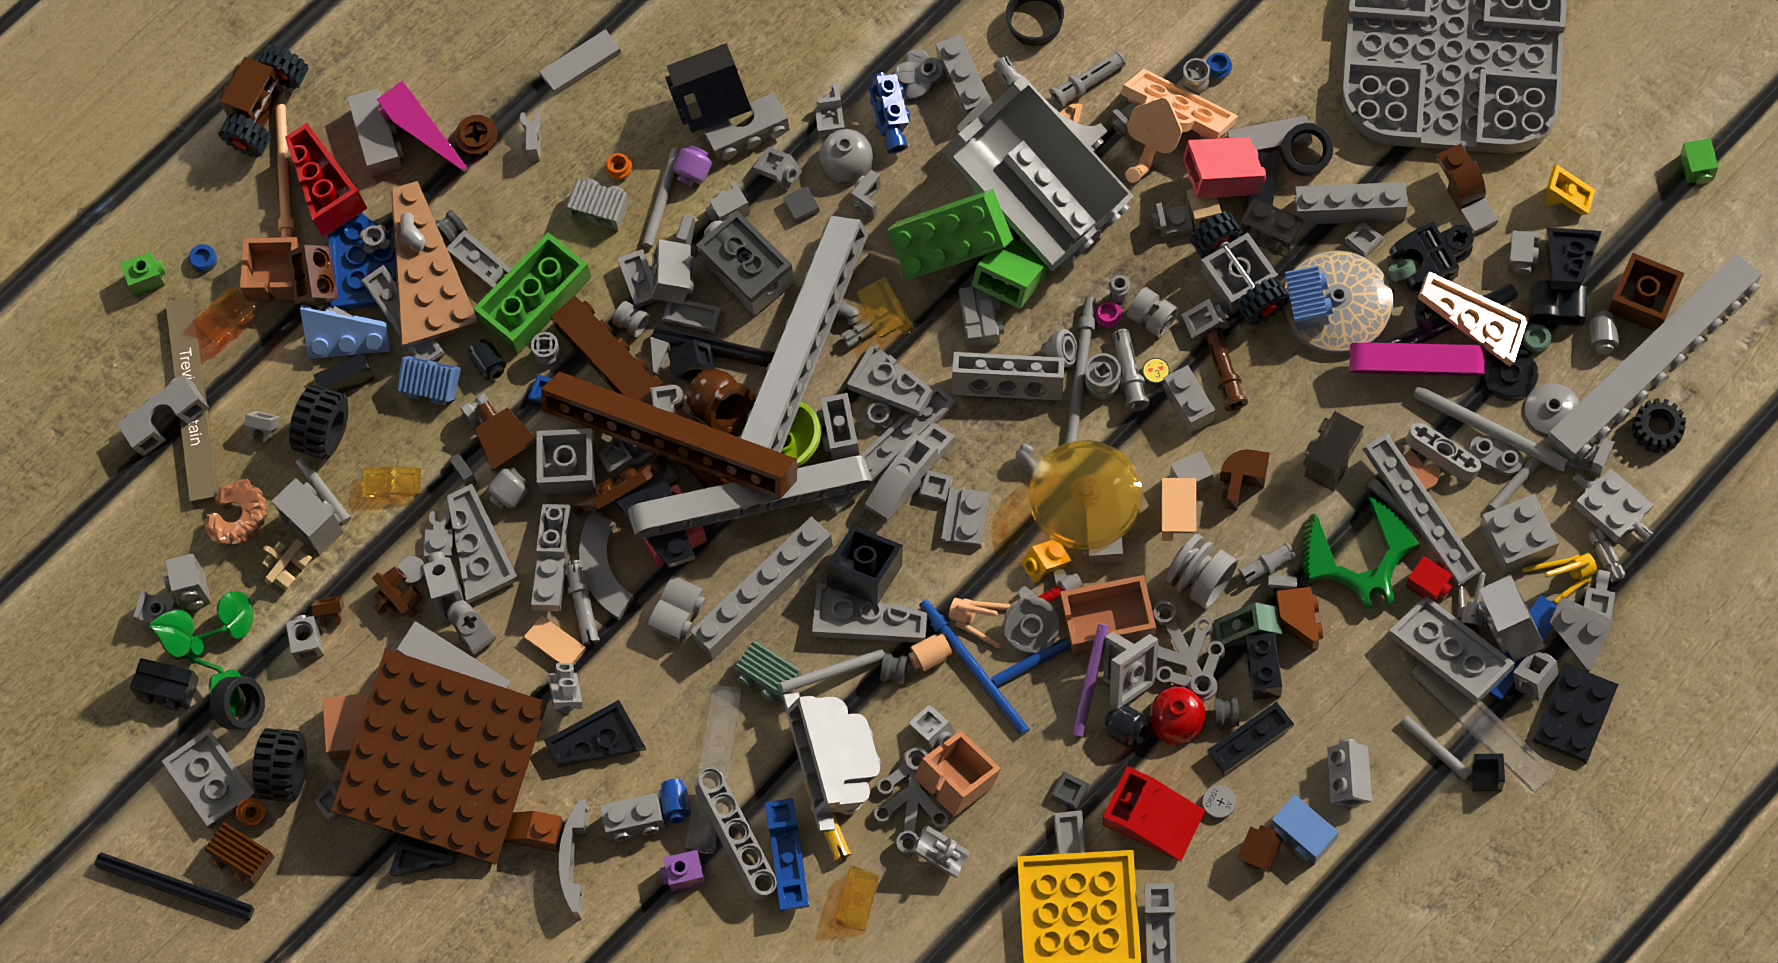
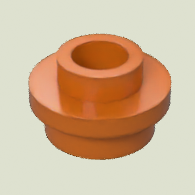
M615 153L607 159L605 169L611 178L617 180L624 179L632 171V162L628 156ZM617 165L624 166L621 170H615Z
M253 797L243 799L236 809L238 820L246 826L259 824L265 815L263 803ZM254 807V813L247 816L246 809Z

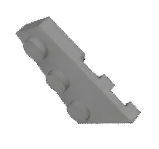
M872 341L847 383L848 389L920 417L933 397V391L912 372L906 371L901 367L896 359L884 353L874 341Z

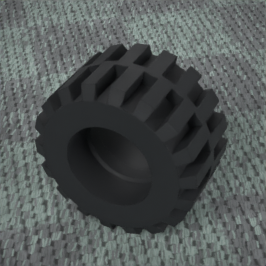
M316 385L308 386L297 401L292 414L289 428L291 449L319 459H329L338 448L345 432L348 420L347 396Z
M265 728L262 731L256 744L252 767L253 788L258 799L294 802L298 798L303 787L307 765V746L301 731Z

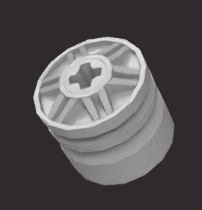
M1195 534L1176 554L1167 573L1165 583L1172 587L1178 583L1177 591L1183 593L1193 585L1190 599L1204 609H1208L1218 599L1231 580L1239 560L1224 550H1220L1213 557H1210L1214 544L1210 541L1204 544L1205 538L1200 534Z

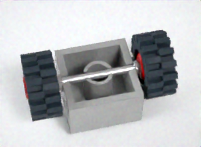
M1224 211L1221 214H1215L1214 218H1208L1206 223H1201L1199 225L1200 228H1196L1193 231L1194 234H1191V239L1189 240L1202 258L1201 274L1230 315L1240 311L1247 323L1254 326L1255 324H1261L1262 321H1267L1270 316H1275L1277 311L1283 309L1282 306L1287 305L1290 295L1278 280V274L1248 233L1240 236L1243 234L1242 228L1230 212L1226 213Z

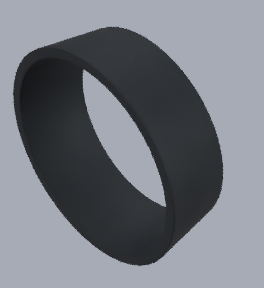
M1010 0L1006 8V20L1012 35L1021 43L1030 46L1044 45L1052 41L1058 35L1064 19V7L1061 0ZM1026 2H1045L1057 12L1059 24L1051 33L1045 36L1028 37L1020 34L1012 27L1011 20L1015 10Z

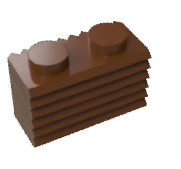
M225 822L222 823L218 832L215 833L208 846L204 849L210 857L208 859L209 863L220 870L226 867L233 871L231 876L244 885L247 881L256 885L275 858L271 851Z

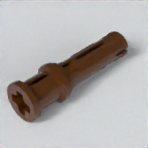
M1217 328L1211 329L1204 336L1218 373L1217 387L1219 390H1222L1225 399V410L1235 411L1245 407L1248 404V398L1243 395L1240 386L1242 382L1241 377L1233 369L1222 330H1217Z

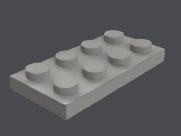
M1425 596L1389 630V637L1476 704L1514 669L1515 662L1428 596Z

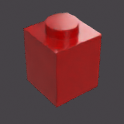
M1423 556L1408 577L1406 588L1422 598L1428 596L1437 603L1439 598L1445 600L1453 587L1450 585L1452 574Z

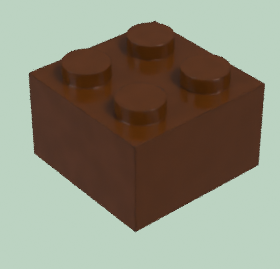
M1632 253L1608 311L1616 316L1656 331L1665 322L1685 273Z

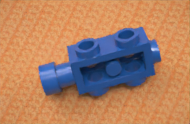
M877 73L871 77L872 83L869 86L870 103L874 107L877 118L876 127L880 131L881 136H886L887 138L885 140L887 152L890 154L900 153L908 148L906 136L902 135V132L910 121L909 110L905 108L903 101V87L898 82L897 74Z

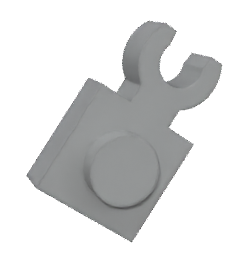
M431 511L429 521L433 530H425L424 557L428 560V556L431 553L443 552L445 558L453 559L454 531L453 529H447L452 522L450 513L445 511L444 520L437 522L435 512Z

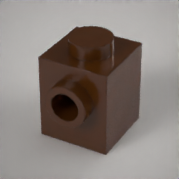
M1260 825L1259 829L1250 826L1237 859L1244 864L1269 873L1282 841L1275 836L1276 831Z

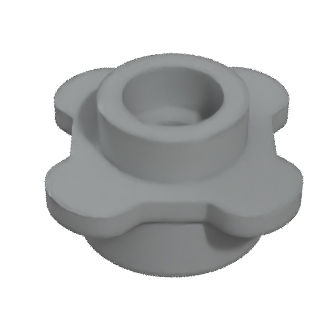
M383 225L369 226L361 231L360 238L364 240V251L366 253L372 254L375 250H385L390 246V241L385 236L386 228Z
M882 402L869 403L865 407V411L868 414V419L865 422L866 427L871 430L876 427L889 429L893 425V421L890 418V413L893 410L892 406ZM877 414H881V418H877Z

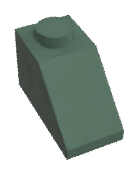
M1252 603L1214 620L1217 641L1221 642L1224 647L1245 645L1247 635L1274 632L1276 637L1282 634L1278 607L1261 603Z

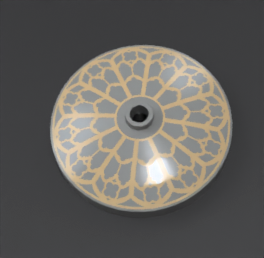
M1336 250L1315 254L1301 262L1294 269L1318 265L1320 274L1326 273L1329 289L1323 291L1325 299H1331L1333 314L1328 315L1330 324L1298 331L1294 322L1291 301L1288 300L1287 305L1282 306L1284 319L1289 330L1306 347L1326 355H1350L1351 343H1375L1384 334L1392 315L1393 294L1386 276L1373 262L1356 253ZM1286 282L1284 288H1285V290L1287 291V293L1289 294L1288 285H1287V282Z

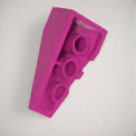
M403 80L376 99L381 105L377 110L385 121L391 118L395 125L465 173L469 170Z

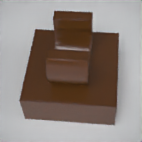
M343 596L314 600L312 604L313 616H320L319 623L321 627H326V616L332 615L336 620V625H340L342 621L340 612L344 608Z

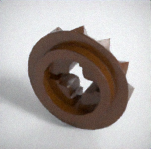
M472 115L466 117L458 124L455 131V140L459 148L469 155L477 153L482 155L483 152L491 150L493 144L497 142L498 131L495 123L490 118L483 115ZM474 128L481 134L479 143L474 138H470L474 136Z

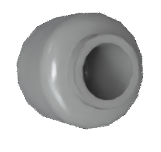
M515 468L511 470L502 469L488 485V489L492 494L489 499L500 509H503L504 506L515 509L529 494V487L527 485L529 480Z

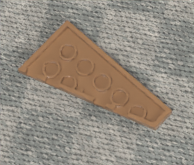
M418 181L392 188L391 201L395 234L394 248L396 250L395 263L400 313L401 349L477 326L478 320ZM410 212L414 215V226L424 235L425 246L419 252L412 251L410 246L401 238L400 217L403 213Z

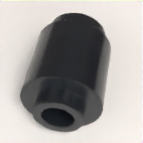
M480 339L469 347V358L483 379L495 380L502 376L506 363L491 342H488L486 339Z

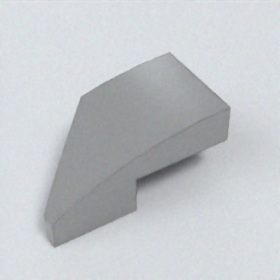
M834 83L831 86L832 90L824 98L820 97L817 100L815 113L819 138L828 137L837 130L845 129L839 83Z

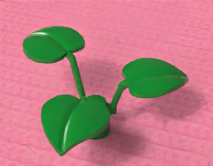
M227 592L219 599L217 616L223 626L202 635L191 636L194 631V621L183 610L166 612L148 625L157 636L163 649L174 659H189L191 664L196 663L218 672V674L212 675L209 679L210 696L213 688L220 680L226 677H242L236 670L230 669L224 672L222 667L198 659V656L204 649L203 639L223 633L228 630L229 635L233 639H239L250 631L253 624V607L249 597L242 592ZM239 686L235 687L230 697V709L233 716L236 715L245 699L244 693Z

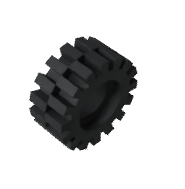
M1659 398L1654 399L1653 403L1650 400L1645 402L1644 407L1641 405L1638 409L1632 425V430H1634L1633 436L1634 439L1638 438L1637 443L1640 446L1646 445L1645 450L1649 451L1650 448H1654V453H1659L1660 449H1663L1665 453L1669 452L1670 447L1674 449L1678 442L1680 443L1686 428V417L1682 418L1684 413L1682 409L1676 410L1678 406L1676 403L1670 406L1668 405L1669 400L1664 399L1663 403H1660ZM1654 417L1664 418L1668 421L1670 430L1662 435L1655 434L1650 430L1648 422Z

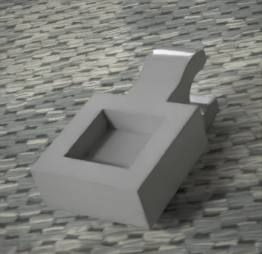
M525 112L521 113L520 121L522 127L526 130V136L521 137L522 151L527 152L529 161H540V114L535 112V119L532 122L526 121Z
M1599 570L1596 575L1595 589L1589 587L1586 589L1583 606L1611 619L1615 592L1607 591L1610 572Z

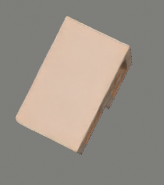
M1162 478V541H1173V533H1196V478Z

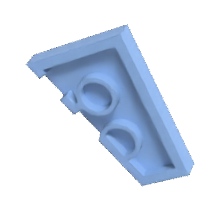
M301 305L300 311L309 359L357 355L361 353L390 352L391 345L387 322L359 316L348 317L338 315L335 311L326 310L324 312L311 309V306Z

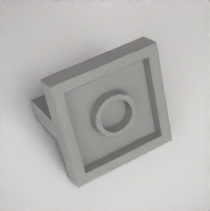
M1115 632L1105 636L1103 681L1110 685V705L1118 709L1156 683L1158 638L1149 634L1133 644Z

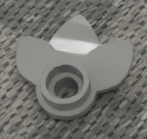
M920 49L908 51L906 55L908 62L898 65L892 73L897 74L898 82L907 84V100L924 96L929 92L931 84L939 82L943 77L944 68L940 60L930 58L925 51ZM933 67L931 72L926 73L929 68Z

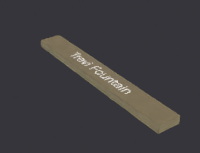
M193 298L165 302L174 377L179 378L181 375L187 377L195 384L207 403ZM207 409L188 424L180 418L191 504L214 501V498L218 495Z

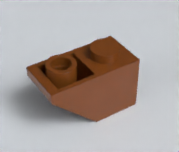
M1311 587L1277 591L1275 601L1276 607L1279 610L1281 628L1311 650L1318 649L1319 640L1323 639V629L1321 622L1316 623L1315 613H1319L1317 596H1312Z

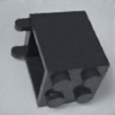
M727 43L667 65L669 75L665 77L681 122L683 126L689 125L691 133L752 111ZM694 93L696 102L687 105L684 96Z

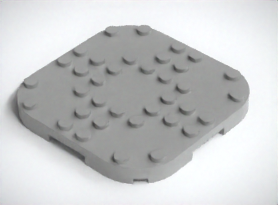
M1349 0L1342 88L1343 107L1349 121L1367 138L1387 145L1450 149L1462 143L1466 151L1499 154L1519 153L1535 147L1551 133L1556 124L1561 106L1563 43L1567 0Z

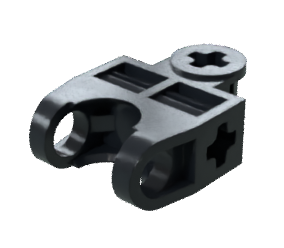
M1431 222L1398 240L1390 248L1389 254L1393 260L1400 258L1414 259L1420 263L1421 268L1416 270L1417 273L1406 281L1410 291H1419L1425 276L1429 272L1446 280L1458 277L1459 265L1457 262L1465 260L1471 255L1474 234L1465 225H1455L1440 233L1436 224Z

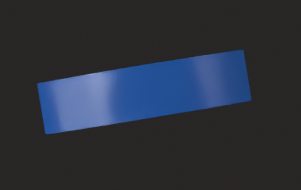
M789 798L765 802L780 910L783 912L809 907V898L794 799Z

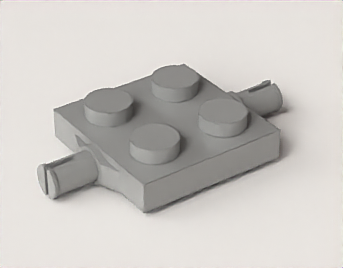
M1610 469L1601 478L1594 481L1590 480L1582 471H1579L1574 476L1573 480L1583 487L1585 491L1573 506L1614 542H1617L1625 534L1633 531L1645 542L1651 538L1653 532L1646 528L1641 521L1650 512L1653 504L1616 472Z

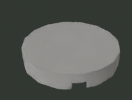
M1034 596L1023 597L1012 603L1005 612L1003 620L1004 634L1009 643L1017 650L1030 654L1050 647L1056 640L1060 628L1058 614L1053 606L1043 598Z

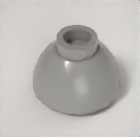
M1067 329L1056 331L1048 338L1047 342L1042 344V356L1064 358V367H1071L1077 358L1075 337Z

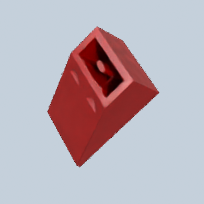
M1127 766L1103 814V826L1181 862L1206 810L1155 778Z

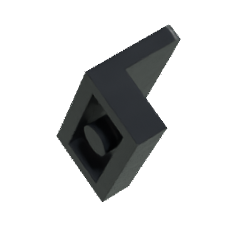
M364 353L313 375L317 386L340 393H346L375 380Z

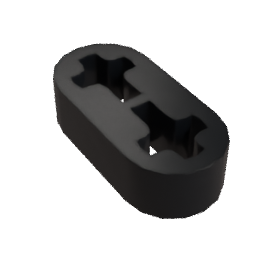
M1417 297L1415 309L1417 327L1427 332L1437 329L1441 324L1442 316ZM1431 313L1432 315L1427 319V314Z

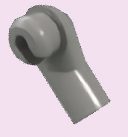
M410 212L403 213L400 217L401 238L410 246L412 251L419 252L425 246L424 235L414 226V215Z

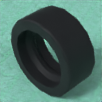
M1302 123L1287 132L1281 142L1280 154L1283 163L1290 171L1297 175L1310 176L1319 173L1329 164L1333 156L1334 145L1331 136L1325 128L1315 123ZM1305 133L1316 136L1321 141L1323 147L1320 160L1312 165L1298 163L1291 153V144L1294 139Z
M248 676L226 677L220 680L213 688L210 697V710L219 726L227 730L250 729L257 725L263 716L265 696L256 680ZM236 686H239L243 691L246 703L244 713L239 720H236L230 709V697Z

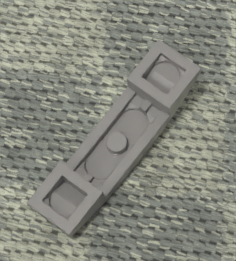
M579 800L569 815L559 849L561 887L576 919H582L584 891L580 884H573L576 835H587L589 807L586 800Z
M1174 883L1145 884L1147 963H1176Z

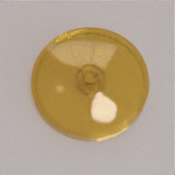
M1090 440L1066 443L1049 452L1034 470L1029 487L1030 508L1038 526L1054 541L1075 549H1096L1120 539L1136 521L1142 501L1140 478L1131 461L1116 448L1102 442Z

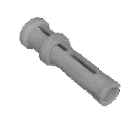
M1115 51L1112 55L1080 75L1069 76L1068 81L1058 87L1053 86L1049 89L1052 100L1060 109L1065 108L1066 103L1077 96L1083 97L1086 89L1121 67L1126 66L1124 56L1121 52Z
M1119 329L1117 330L1119 336L1116 331L1113 332L1112 336L1121 366L1122 379L1120 387L1125 392V409L1130 412L1141 411L1150 405L1143 389L1145 380L1138 372L1130 330Z

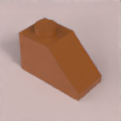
M538 811L513 812L504 842L559 853L565 823L562 817Z

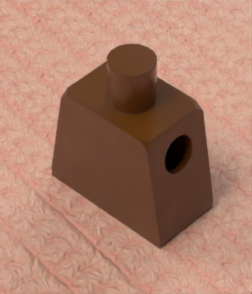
M488 400L474 409L483 423L473 430L491 470L537 441L535 436L510 409L505 408L497 414Z

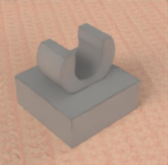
M259 411L246 414L244 425L251 427L248 433L249 438H256L257 430H261L264 434L263 442L269 441L272 437V430L279 427L281 416Z

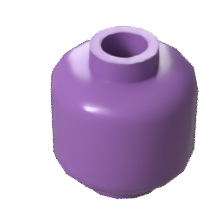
M690 145L689 148H682L672 168L673 172L678 175L677 181L689 187H692L693 183L702 184L712 165L711 160L708 158L709 153L693 145Z

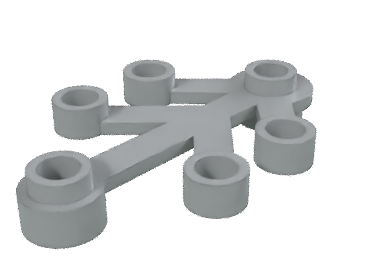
M1169 601L1157 603L1153 610L1155 620L1160 625L1166 627L1178 652L1162 648L1158 644L1157 660L1161 659L1187 667L1191 675L1175 673L1170 667L1162 666L1156 673L1158 682L1162 685L1173 683L1189 688L1202 701L1211 699L1216 694L1218 688L1217 681L1213 675L1218 661L1225 655V648L1219 641L1211 642L1207 648L1209 656L1201 671L1197 660L1206 636L1213 629L1210 619L1201 617L1196 620V630L1189 647L1175 621L1177 618L1175 606ZM1163 612L1171 613L1168 619L1161 618ZM1207 623L1209 627L1206 630H1200L1199 625ZM1214 647L1221 648V652L1216 655L1212 654L1211 650ZM1163 672L1170 673V677L1166 680L1161 679L1160 675ZM1205 683L1209 687L1206 691H1200L1198 689L1199 685Z
M921 747L909 749L903 756V765L890 776L881 778L877 783L879 794L888 797L893 794L894 786L910 775L909 786L885 805H880L874 810L875 820L879 824H887L891 820L892 814L907 803L904 831L896 839L898 851L905 856L915 854L912 850L919 839L917 834H915L918 803L931 817L932 825L936 829H944L949 822L947 813L940 810L920 787V783L914 778L919 766H914L912 761L915 758L922 760V758L929 754L927 750ZM884 783L891 785L888 791H883L880 787ZM880 811L888 812V816L884 819L877 816ZM937 816L945 818L942 824H938L934 820ZM912 841L914 845L911 849H905L903 847L904 842Z

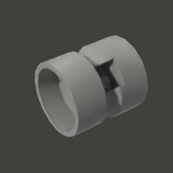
M1145 287L1132 301L1127 311V317L1139 325L1145 323L1146 330L1160 338L1174 322L1179 308L1167 300L1159 301V295Z
M1099 353L1087 361L1085 366V388L1093 399L1107 401L1114 398L1120 390L1121 366L1114 356L1107 353Z

